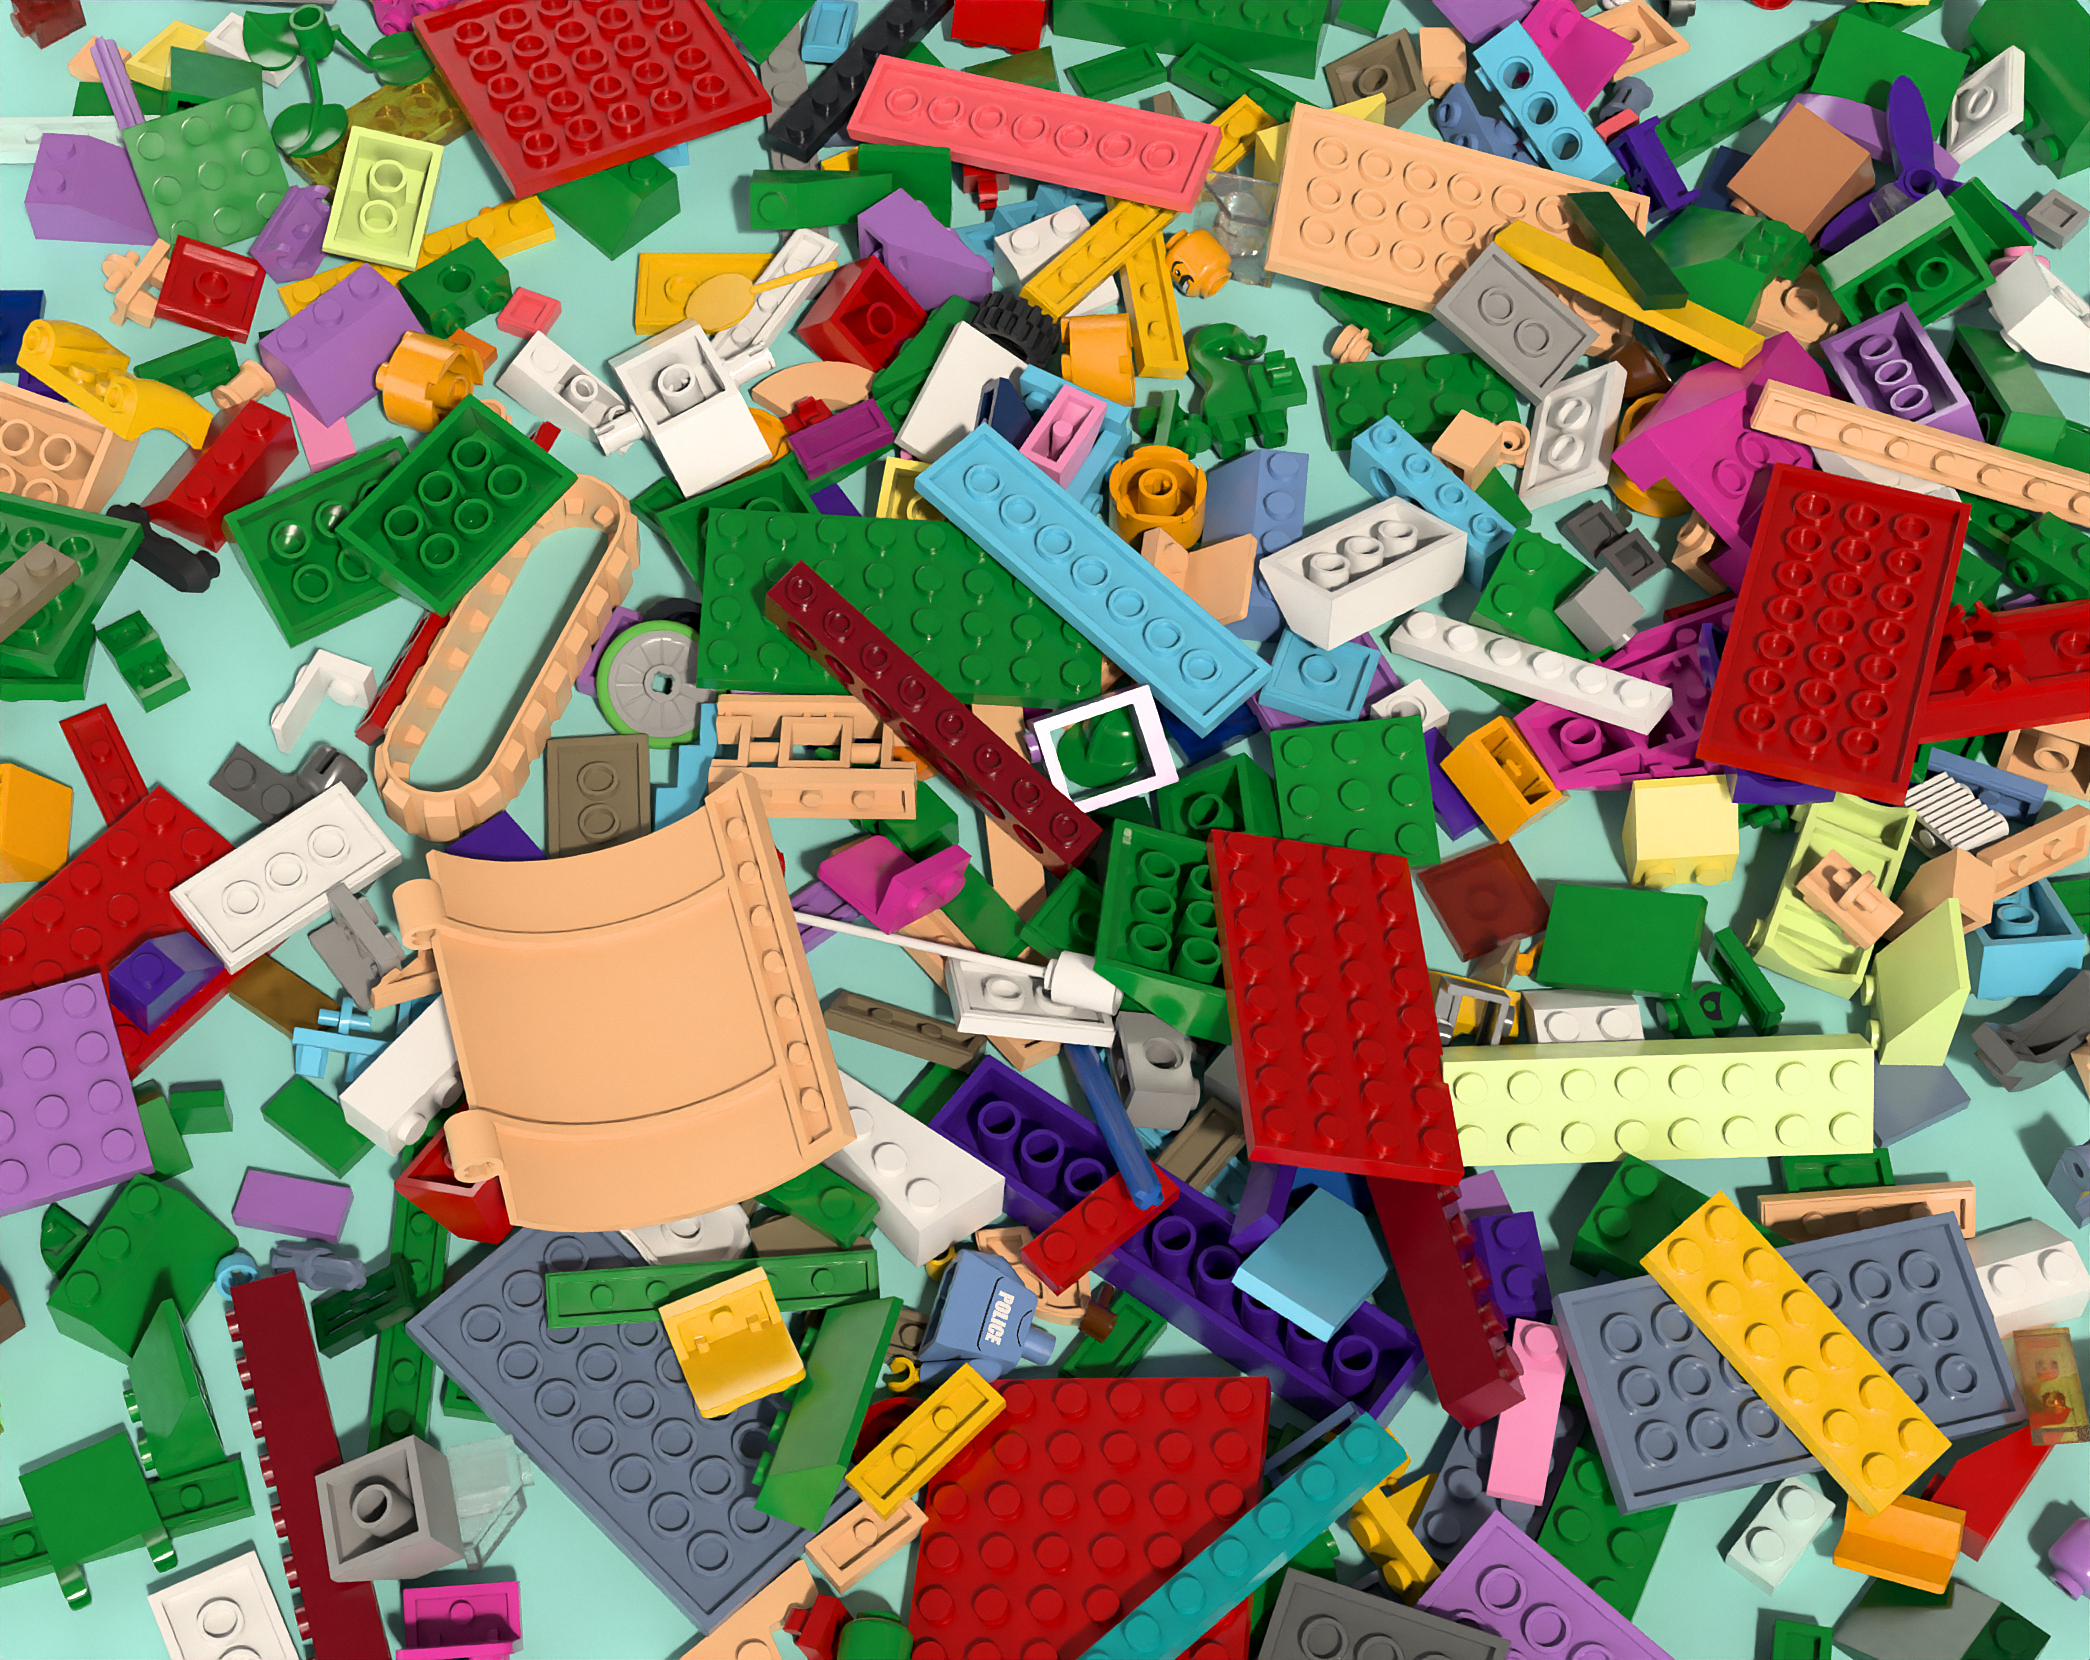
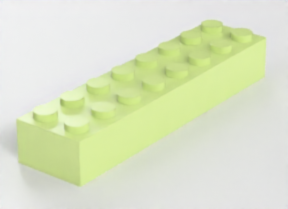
M1860 1033L1442 1047L1443 1055H1440L1443 1082L1449 1084L1464 1167L1624 1161L1628 1153L1642 1161L1873 1153L1874 1048Z

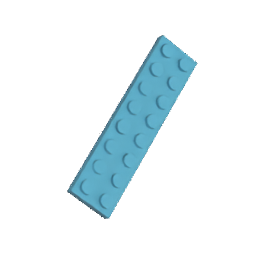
M986 422L982 423L915 478L914 489L1137 683L1148 684L1152 696L1202 739L1271 679L1274 668Z

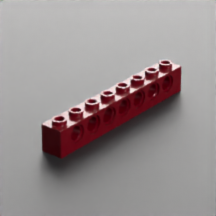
M800 560L766 593L765 616L1061 882L1073 867L1077 869L1097 849L1103 832L1099 825L805 562Z

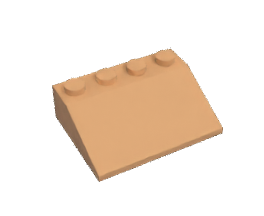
M0 381V492L99 514L122 483L140 437L138 436L133 441L124 440L80 408Z

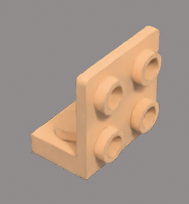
M1161 527L1144 532L1141 556L1222 625H1227L1246 618L1258 540L1252 534H1246L1188 553Z

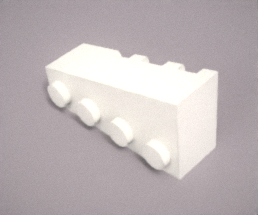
M838 1069L857 1139L820 1162V1164L877 1200L881 1210L872 1221L916 1268L921 1267L1002 1215L1005 1186L1004 1176Z

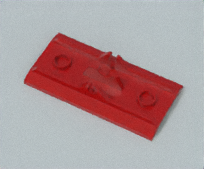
M2090 599L1994 613L1981 601H1977L1974 603L1976 612L1973 616L1963 617L1966 612L1962 604H1957L1948 612L1918 745L2090 719Z

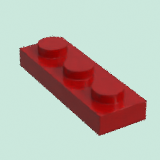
M1152 1160L1150 1162L1162 1185L1161 1192L1164 1196V1200L1159 1207L1151 1205L1147 1210L1136 1207L1119 1171L1021 1249L1022 1262L1057 1297L1179 1199L1180 1188Z

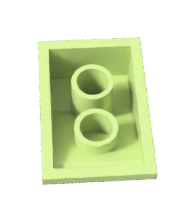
M352 125L322 251L415 272L440 182L444 146Z
M1947 898L1877 953L1870 974L1864 975L1860 987L1861 1003L1863 1006H1870L1871 1019H1868L1866 1024V1040L1874 1048V1051H1878L1879 1065L1943 1066L1971 989L1959 898Z

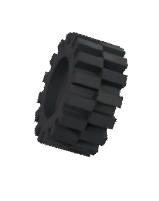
M1000 291L986 294L970 326L1027 365L1031 364L1043 370L1061 337L1059 325L1052 323L1054 319L1049 314L1043 315L1041 313L1043 309L1035 305L1032 307L1028 305L1027 299L1020 297L1019 300H1016L1013 294L1006 292L1003 296Z

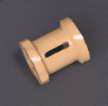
M247 359L239 367L240 372L225 386L218 385L212 391V396L221 410L250 399L258 402L263 396L268 397L276 390L273 378L260 364Z

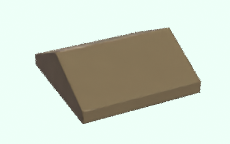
M1406 28L1325 66L1337 107L1383 92L1386 97L1385 126L1399 129L1430 99L1409 32Z

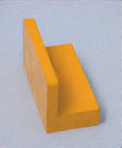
M1900 1494L1879 1515L1870 1519L1848 1495L1844 1531L1833 1552L1832 1563L1835 1566L1932 1593L1943 1594L1959 1559L1966 1511Z

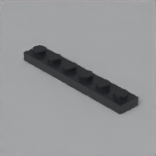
M894 0L768 133L769 147L808 163L853 115L879 55L905 59L952 9L954 0Z

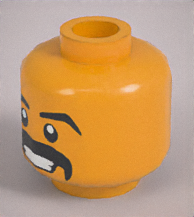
M1200 228L1188 233L1183 229L1177 232L1165 245L1168 252L1165 257V264L1170 269L1172 281L1185 295L1192 298L1202 295L1206 299L1216 294L1229 281L1232 275L1229 271L1232 261L1231 255L1209 231Z

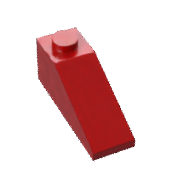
M2062 1408L1957 1460L1946 1477L1938 1472L1933 1476L1920 1499L1966 1511L1960 1549L1962 1553L1976 1562L1979 1561L2060 1439L2072 1416L2071 1413Z

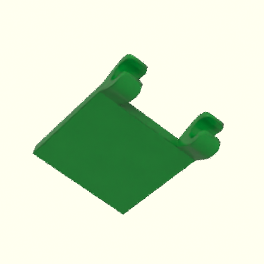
M125 1431L18 1477L55 1570L59 1585L71 1610L77 1611L92 1603L91 1594L79 1566L140 1539H144L150 1557L159 1573L168 1571L178 1565V1559Z

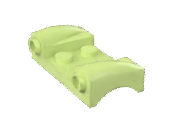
M1836 791L1833 802L1793 805L1789 818L1797 821L1795 833L1799 834L1776 901L1765 921L1756 918L1745 942V947L1752 950L1751 957L1754 962L1780 975L1849 1000L1862 984L1874 944L1867 951L1862 947L1855 948L1842 936V929L1824 912H1815L1803 901L1804 894L1796 886L1834 849L1862 875L1868 870L1877 877L1872 884L1890 899L1919 811L1909 807L1882 806L1865 801L1855 795Z

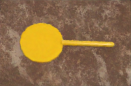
M831 260L753 285L752 281L742 274L727 273L717 275L705 281L694 290L687 301L685 311L687 319L693 318L700 324L703 331L707 333L724 331L737 325L749 314L755 305L756 294L834 270L838 267V262Z

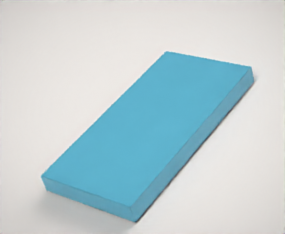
M1319 1187L1238 1268L1232 1283L1323 1342H1328L1392 1272L1395 1265L1382 1226Z

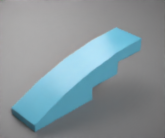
M1049 183L1038 186L1034 200L996 207L991 221L954 228L953 230L958 234L965 246L974 254H980L985 257L993 268L995 237L1074 204L1077 205L1091 226L1104 217L1108 210L1105 195Z
M717 703L701 704L700 745H679L677 788H657L654 832L672 825L706 805L704 798L709 795V767H711L712 759H722L723 744H718Z

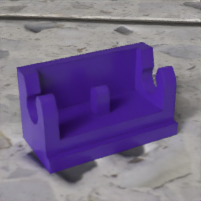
M1658 115L1626 130L1608 144L1613 156L1625 171L1624 176L1633 192L1650 197L1648 219L1651 224L1690 205L1695 199L1702 196L1698 187L1691 191L1687 190L1654 129L1661 124Z

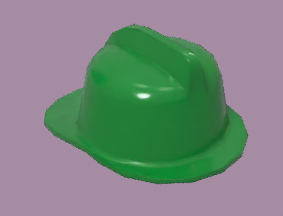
M1118 689L1108 690V691L1102 693L1101 695L1106 694V693H1109V692H1112V691H1115V690H1118ZM1127 705L1076 722L1067 730L1059 741L1057 757L1061 770L1068 780L1081 787L1101 788L1110 786L1126 777L1144 760ZM1158 714L1163 731L1165 732L1162 717Z

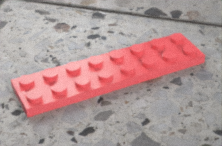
M882 54L877 59L846 128L850 139L872 144L948 147L951 149V161L1190 214L1193 211L1223 138L1220 126Z

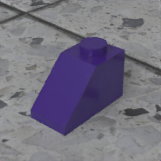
M188 932L148 939L109 972L110 1003L144 1033L149 1035L223 971L224 963Z

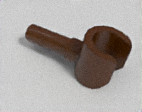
M1104 1284L1096 1301H1089L1086 1308L1087 1314L1078 1326L1080 1331L1100 1343L1105 1342L1118 1320V1315L1107 1309L1114 1294V1287L1111 1284Z

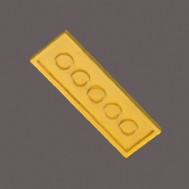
M1722 1190L1718 1191L1639 1261L1870 1519H1873L1887 1508L1952 1445Z

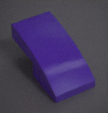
M1433 727L1423 734L1435 822L1454 842L1484 824V822L1440 766V763L1454 749L1440 731Z

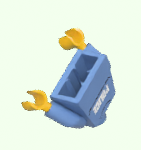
M951 1246L936 1256L942 1260H930L925 1263L929 1277L935 1281H941L916 1358L924 1363L921 1365V1368H915L913 1362L908 1358H895L890 1364L892 1372L894 1374L910 1375L903 1382H889L887 1385L895 1397H913L919 1391L921 1385L925 1390H937L966 1362L987 1383H991L996 1379H1002L1015 1368L1020 1358H1024L1042 1367L1045 1366L1054 1350L1056 1337L1031 1326L1038 1298L1034 1292L1025 1287V1283L1003 1256L962 1249L955 1253L954 1246Z

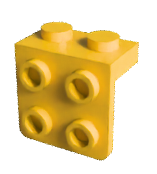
M762 1266L658 1308L681 1369L703 1418L709 1419L731 1413L742 1405L772 1393L782 1392L806 1377L804 1365L784 1324Z
M1438 1473L1428 1474L1387 1498L1378 1485H1376L1353 1505L1346 1524L1358 1544L1366 1551L1377 1568H1382L1385 1579L1391 1589L1399 1594L1405 1604L1411 1608L1414 1607L1442 1574V1571L1412 1533L1438 1479Z

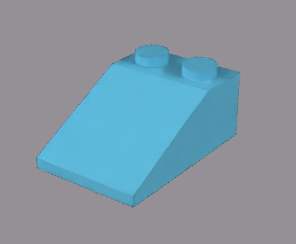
M2046 877L1993 902L1991 923L1964 935L1971 990L1976 999L2000 1001L2007 997L2036 995L2039 997H2052L2058 994L2081 972L2086 939Z

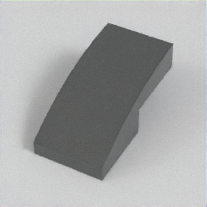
M1602 499L1566 522L1560 531L1594 568L1600 571L1606 567L1628 592H1631L1667 566V563L1639 529L1636 528L1629 533Z

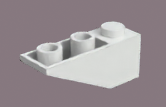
M539 330L496 383L499 388L533 415L598 445L600 444L593 429L599 428L631 411L629 408L630 404ZM634 442L620 448L615 453L623 456Z

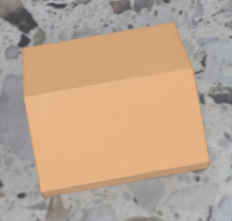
M1632 0L1588 18L1630 40L1634 45L1632 53L1609 80L1611 82L1690 51V43L1644 0Z

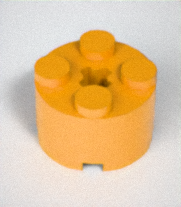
M1108 313L1061 317L1063 345H1070V347H1066V354H1061L1063 379L1124 407H1133L1136 399L1134 363H1132L1131 347H1133L1129 314Z
M413 330L407 331L392 355L390 362H384L376 375V386L379 390L383 391V406L387 420L393 424L429 434L469 393L473 395L475 384L483 386V364L479 353L472 348Z
M1153 445L1133 451V457L1127 459L1122 464L1120 460L1114 466L1110 475L1108 515L1110 529L1141 555L1144 532L1161 527L1190 553L1193 545L1203 532L1205 522L1207 481L1204 471L1200 466L1198 469L1188 460V454L1174 447Z

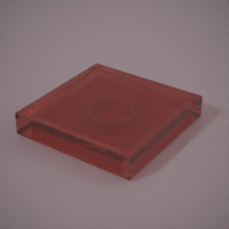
M1509 840L1503 844L1497 842L1417 873L1416 884L1462 963L1487 954L1513 939L1520 941L1547 929L1551 909Z

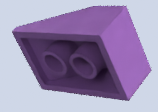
M43 133L24 201L35 239L153 246L158 240V236L127 150L89 135Z

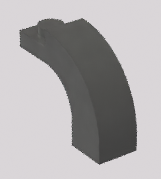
M2082 970L2053 999L2030 1016L2009 1025L1985 1021L1970 1036L1980 1047L1974 1054L2008 1092H2019L2037 1086L2074 1064L2070 1053L2087 1043L2086 1037L2090 1034V971Z

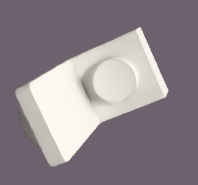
M319 649L311 663L304 665L300 669L295 681V688L286 703H280L273 713L271 729L274 732L278 750L290 754L325 696H329L333 701L343 706L354 705L368 710L378 693L373 668Z

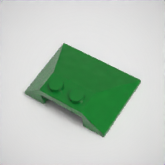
M1688 205L1650 243L1689 292V301L1748 329L1756 322L1764 289L1777 276L1794 282L1812 263L1814 257L1806 234L1791 229L1784 222Z

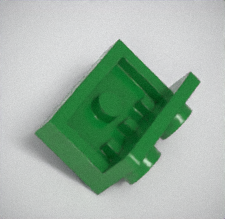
M2048 511L2010 540L2004 571L2005 575L2018 586L2027 589L2048 604L2090 599V537Z

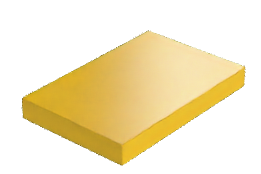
M640 253L635 319L636 335H658L686 320L687 301L694 290L705 281L717 275L727 273L742 274L750 279L754 285L778 253ZM704 332V333H705L706 335H716L718 332H714V333Z

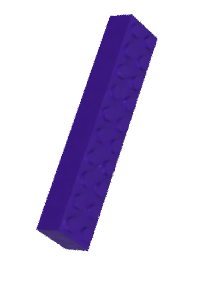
M990 1054L927 1125V1127L1004 1176L1005 1186L1002 1212L1023 1226H1029V1229L1037 1235H1040L1119 1172L1118 1166L1097 1124ZM1156 1164L1180 1188L1179 1199L1090 1271L1123 1292L1124 1290L1167 1319L1168 1323L1247 1376H1268L1272 1386L1271 1392L1316 1422L1320 1423L1345 1404L1353 1401L1362 1415L1367 1412L1382 1428L1386 1429L1428 1374L1429 1367L1418 1334L1365 1300L1330 1340L1323 1342L1232 1283L1238 1268L1269 1237L1249 1252L1241 1255L1228 1243L1236 1215ZM1348 1418L1332 1429L1331 1432L1338 1436L1352 1422Z

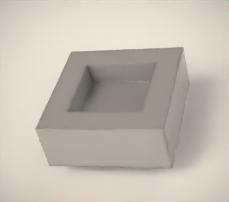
M2053 188L2026 213L2025 220L2030 225L2034 234L2061 250L2087 225L2090 211Z

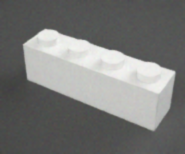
M443 993L339 1096L346 1122L392 1157H395L405 1145L409 1146L418 1141L425 1132L428 1122L442 1108H448L453 1105L460 1097L464 1088Z

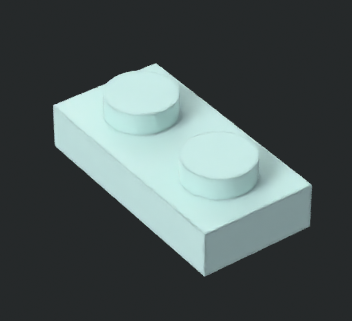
M1796 1476L1784 1479L1728 1552L1724 1563L1772 1596L1831 1518L1837 1505Z

